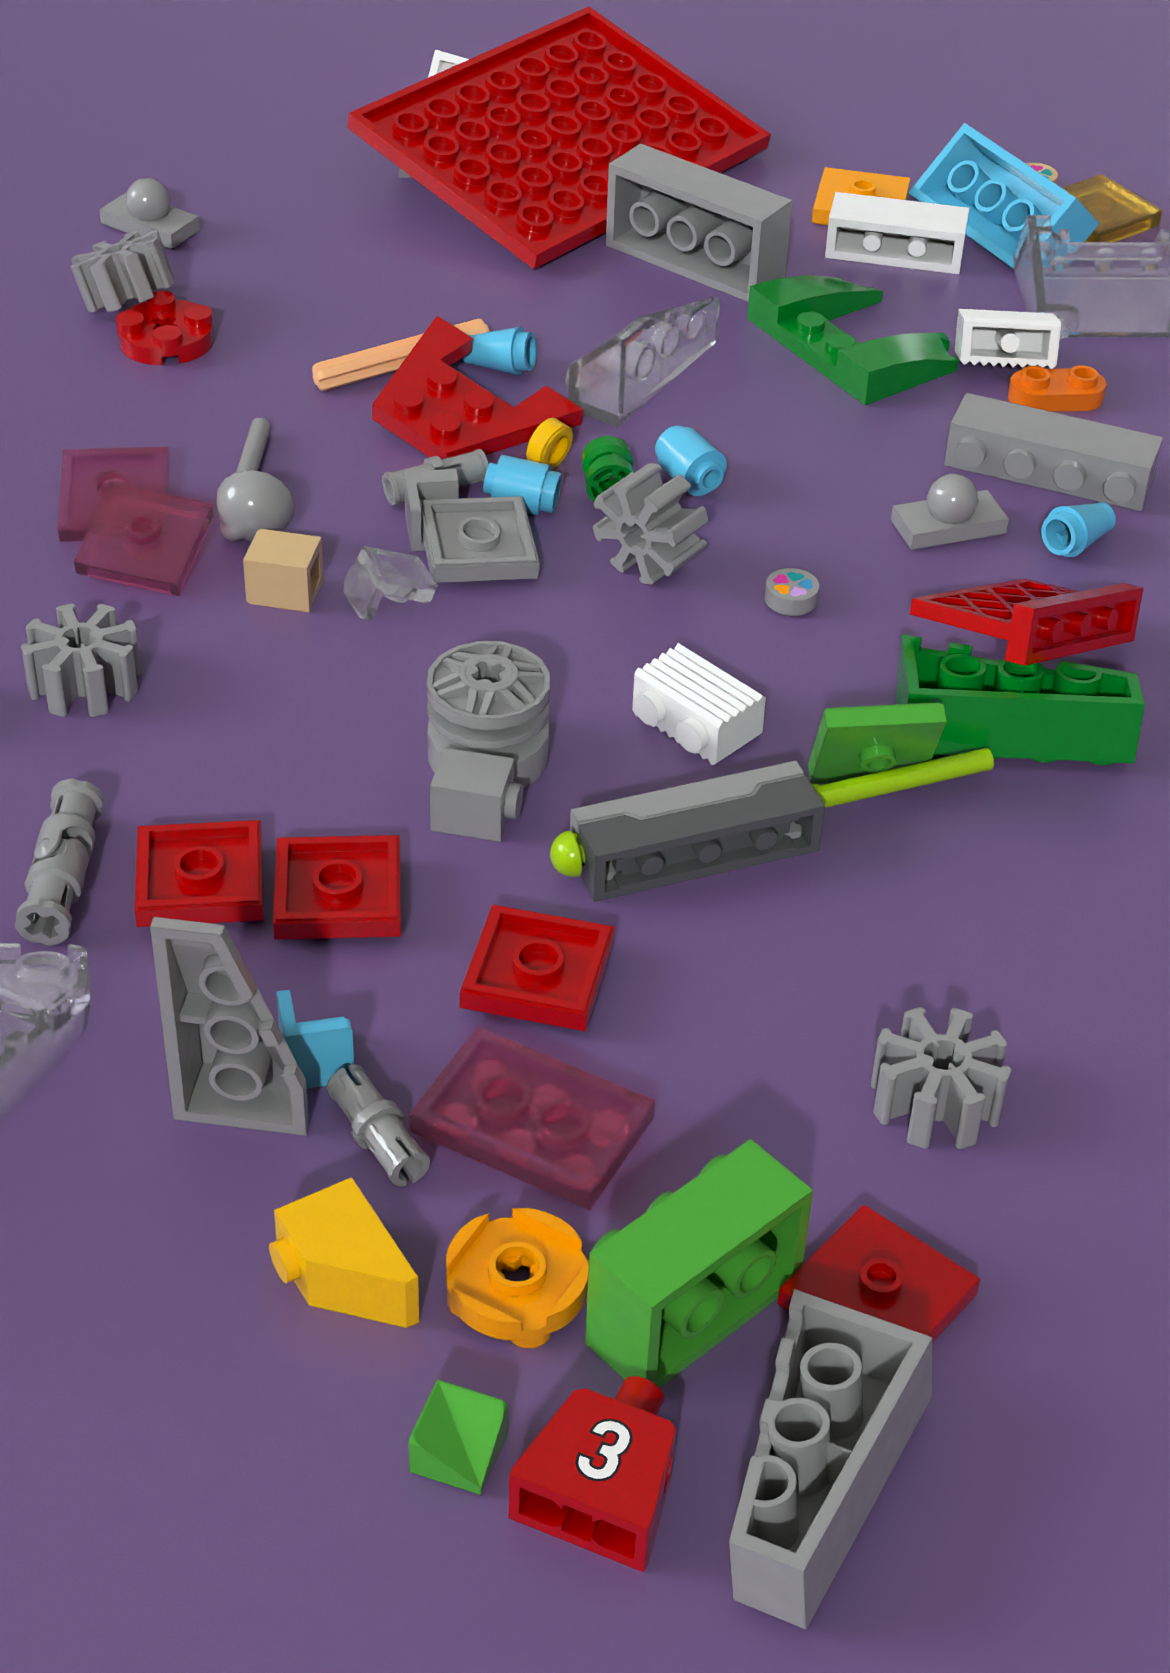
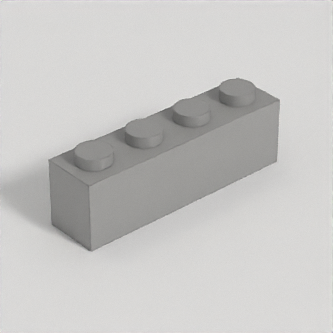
M966 393L950 423L944 465L1142 512L1155 479L1163 437Z

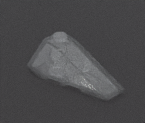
M710 297L640 316L600 341L579 359L574 360L569 366L566 374V385L569 387L568 400L584 409V415L619 427L718 341L721 300Z

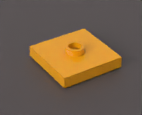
M825 167L813 206L812 222L814 224L828 225L835 192L907 200L910 178Z

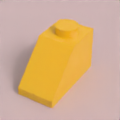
M352 1177L274 1210L276 1241L269 1244L273 1265L285 1284L291 1281L295 1282L309 1306L404 1328L419 1323L418 1276Z

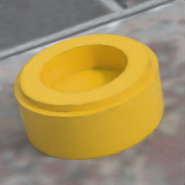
M549 418L542 422L528 443L526 451L527 460L551 465V470L560 465L571 448L573 441L572 429L556 418Z

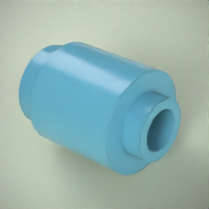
M679 425L672 426L665 430L656 442L655 454L658 458V464L671 478L678 474L682 475L691 484V488L687 491L689 494L702 496L715 490L721 484L727 469L726 458L695 429Z
M502 454L498 464L490 462L487 467L483 493L491 494V497L521 496L523 497L528 514L540 516L541 511L553 514L560 496L562 473L551 471V465Z

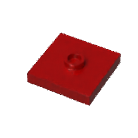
M261 820L138 826L135 886L136 926L150 927L154 917L203 923L263 921Z
M400 835L277 838L273 911L274 940L401 937Z
M492 904L460 989V1008L586 1032L614 945L615 926Z
M863 1204L779 1288L777 1304L789 1312L794 1289L933 1337L934 1342L977 1295L980 1278Z

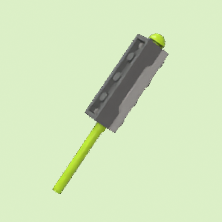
M983 748L824 785L810 783L796 760L571 809L570 830L561 833L555 838L551 845L550 858L554 868L559 873L568 877L581 876L593 902L820 851L825 808L993 770L994 758L990 749Z

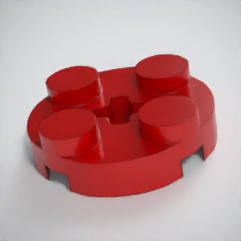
M169 291L153 292L154 297L146 300L147 302L134 305L116 316L117 336L120 340L123 354L140 363L163 365L162 357L177 355L179 364L201 357L213 345V317L211 308L206 305H198L190 301L175 299V295Z

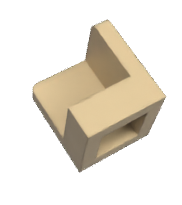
M259 529L243 559L246 601L252 605L310 613L324 581L322 537Z

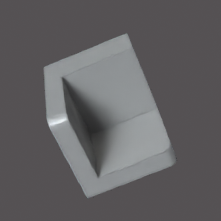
M456 469L404 472L405 518L411 552L425 551L421 532L420 500L459 498V480Z

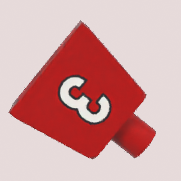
M630 1376L623 1381L615 1399L587 1388L574 1390L510 1471L508 1518L644 1573L649 1564L675 1457L677 1427L670 1420L657 1416L665 1400L661 1389L648 1379Z

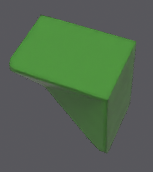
M437 1379L409 1438V1472L481 1495L508 1435V1404L502 1399Z

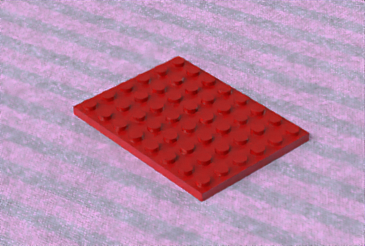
M589 6L349 113L347 124L349 130L532 269H536L606 232L609 163L639 144L720 173L767 149L771 136L765 129Z

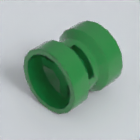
M601 436L588 443L582 452L581 462L585 474L586 492L593 502L599 494L630 473H635L632 452L629 445L620 438Z

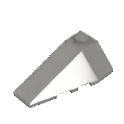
M154 917L150 930L174 1120L307 1136L309 1113L306 1079L226 926Z

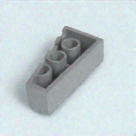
M794 1289L789 1306V1322L785 1338H781L775 1361L776 1373L769 1399H765L760 1418V1435L755 1455L750 1458L729 1540L733 1600L805 1630L807 1629L932 1398L933 1337Z

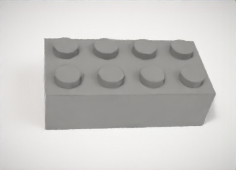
M639 144L609 163L606 246L749 302L750 286L786 276L792 200L660 150Z

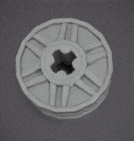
M476 641L457 645L437 657L428 669L427 715L429 717L427 732L428 762L434 773L444 747L515 758L514 783L523 784V788L539 779L548 766V719L550 704V672L541 658L524 647L503 641Z

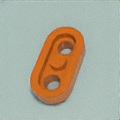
M1077 365L1072 368H1054L1052 370L1040 366H1027L1012 374L1008 390V400L1010 403L1050 412L1091 411L1103 404L1107 382L1097 370L1090 366Z

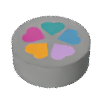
M797 568L779 569L772 572L766 579L764 600L769 608L779 614L786 616L804 615L816 608L820 584L813 574Z

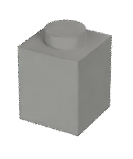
M444 747L430 784L431 831L501 842L508 819L517 820L522 806L523 784L514 783L515 758Z

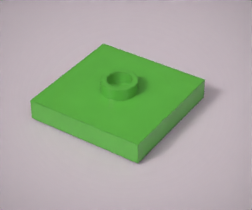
M919 703L825 709L807 765L810 783H832L932 760L947 723L944 704Z

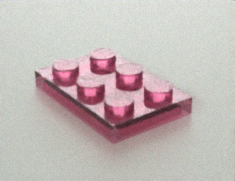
M478 1026L409 1113L410 1132L587 1210H591L654 1119L655 1100Z

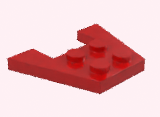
M439 316L435 317L372 404V419L426 456H438L440 459L473 452L476 449H481L485 455L529 442L538 426L549 418H556L570 428L582 425L584 410L548 386H544L517 406L512 407L451 367L452 364L472 352L473 338Z

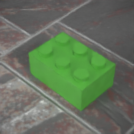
M752 1139L727 1156L721 1154L714 1157L706 1164L696 1178L676 1192L668 1191L660 1195L650 1205L646 1213L622 1230L614 1229L607 1232L598 1240L592 1251L589 1252L585 1344L624 1380L630 1376H638L650 1380L659 1388L778 1299L779 1288L803 1265L813 1189Z

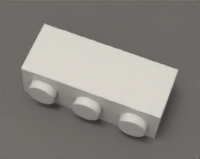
M835 192L829 215L825 258L959 274L969 208Z

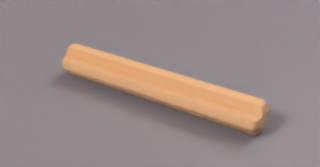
M479 318L453 325L467 335L490 332L488 325ZM423 334L315 363L312 366L313 381L320 391H327L395 372Z

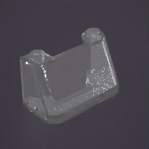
M1027 215L1013 255L1015 278L1027 312L1053 313L1061 321L1060 340L1064 338H1170L1169 229H1160L1155 242H1070L1069 229H1059L1058 234L1054 233L1051 215Z

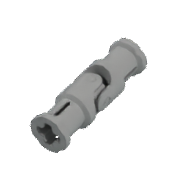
M69 778L58 782L52 789L50 802L52 813L42 823L34 850L35 857L25 880V888L28 893L27 900L18 907L16 913L15 929L20 936L29 942L52 946L62 943L69 937L72 916L69 912L71 906L78 901L85 881V872L96 839L93 823L100 818L103 810L104 795L91 782Z

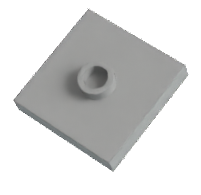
M523 497L420 500L421 532L432 583L538 579L540 563Z

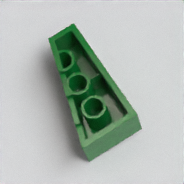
M902 634L895 691L897 705L919 703L944 704L947 723L933 757L957 755L988 748L991 750L994 760L1002 757L1032 759L1041 763H1051L1056 760L1088 761L1104 766L1114 763H1135L1145 708L1137 673L1061 661L1056 666V670L1044 668L1040 663L1024 666L1005 661V659L1000 661L972 656L973 646L950 642L948 652L921 647L922 637Z

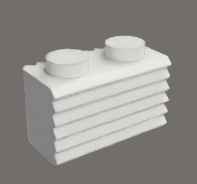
M959 309L954 351L964 365L969 361L974 366L979 361L983 366L990 362L993 367L997 363H1000L1002 367L1008 363L1012 367L1019 364L1022 368L1027 364L1029 366H1036L1038 364L1043 368L1048 365L1052 370L1057 366L1061 321L1053 313Z
M677 643L674 650L670 648L667 654L662 653L659 659L654 657L651 664L646 662L643 669L638 667L634 674L632 710L636 717L638 716L649 726H658L660 732L666 731L669 738L674 737L677 743H680L688 752L699 753L703 760L708 758L711 765L718 763L763 733L766 697Z

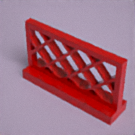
M1025 578L912 598L909 615L1008 640L1005 661L1026 666L1133 642L1144 588L1121 583L1084 591H1075Z

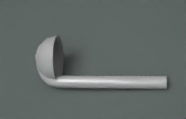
M255 418L251 422L236 472L225 478L217 489L216 504L219 520L221 521L220 533L223 538L236 542L243 539L252 542L259 529L283 532L293 518L295 503L289 489L281 480L268 473L258 471L271 429L270 423L264 418Z

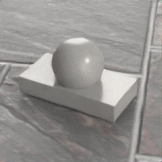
M142 178L134 181L126 193L100 209L101 224L125 233L138 231L140 236L152 230L158 231L163 246L169 249L175 248L200 231L199 216L170 206L171 198L167 188L157 179Z
M946 474L936 479L928 491L927 500L893 505L891 522L911 550L1003 535L1007 533L1009 518L988 490L977 491L974 483L962 474Z

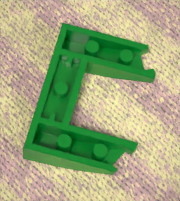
M814 275L777 278L750 286L747 319L863 405L871 404L953 373L958 368V358L947 353L950 341L943 332L899 334L859 343L852 336L830 322L832 319L882 302L883 291L880 289L861 286L839 277Z

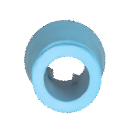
M514 327L468 335L473 338L472 352L463 357L466 364H474L475 366L518 376L523 371H532L535 367L537 341L533 332H525L522 327Z
M1104 502L1056 507L1049 513L1042 524L1041 535L1047 549L1056 555L1075 557L1113 529L1116 521L1115 513Z

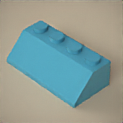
M966 123L961 126L908 192L918 202L969 208L966 236L1020 275L1070 260L1100 224L1076 197Z

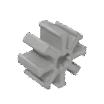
M152 230L142 236L139 235L138 231L123 235L124 237L118 243L113 245L108 244L107 241H102L92 246L94 252L78 254L71 259L73 265L70 267L87 311L95 312L104 306L107 312L119 310L128 299L136 298L139 302H144L154 297L152 290L169 288L174 284L172 278L174 273L158 231Z
M653 463L646 464L635 473L632 472L599 494L593 504L596 509H601L607 515L593 525L596 540L601 542L604 539H616L622 544L618 554L610 559L611 564L619 572L623 573L635 563H638L641 574L640 582L651 585L665 575H672L703 552L707 542L704 539L698 538L694 532L708 523L706 509L703 506L697 509H683L678 503L683 493L691 488V484L682 475L678 474L663 485L659 473L661 466Z
M65 604L56 607L58 627L42 623L38 618L31 620L26 626L28 643L22 644L21 649L28 693L32 700H37L39 696L46 695L49 713L64 717L67 715V709L78 697H86L90 717L105 715L109 712L106 692L124 697L125 701H131L138 693L136 676H140L142 672L137 628L132 620H126L124 624L117 625L114 607L98 604L97 611L86 623H79L75 604Z
M923 1007L905 1011L901 1035L893 1034L889 1028H884L877 1040L870 1085L873 1089H877L873 1110L875 1116L881 1124L887 1125L890 1119L911 1113L906 1141L920 1148L926 1149L929 1147L934 1121H943L955 1138L954 1146L957 1149L974 1146L977 1142L981 1120L987 1121L991 1127H997L1002 1116L1011 1074V1068L1006 1065L1003 1066L1007 1047L1006 1040L999 1031L993 1030L990 1036L968 1042L973 1014L965 1010L951 1009L946 1034H937L925 1017L926 1010Z

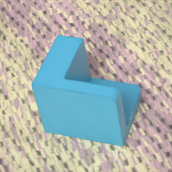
M290 990L276 991L279 1029L306 1079L307 1089L327 1086L331 1076L343 1067L352 1081L355 1082V1078L349 1071V1065L354 1064L351 1021L342 1016L296 1023Z

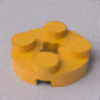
M512 1208V1217L498 1218L490 1222L489 1213L474 1218L458 1231L446 1253L447 1306L464 1323L484 1335L501 1340H511L515 1345L522 1348H536L544 1345L549 1340L552 1332L562 1329L577 1316L586 1301L589 1263L582 1252V1241L568 1223L555 1215L537 1209ZM523 1265L530 1268V1279L510 1281L505 1279V1275L500 1271L505 1269L515 1272Z

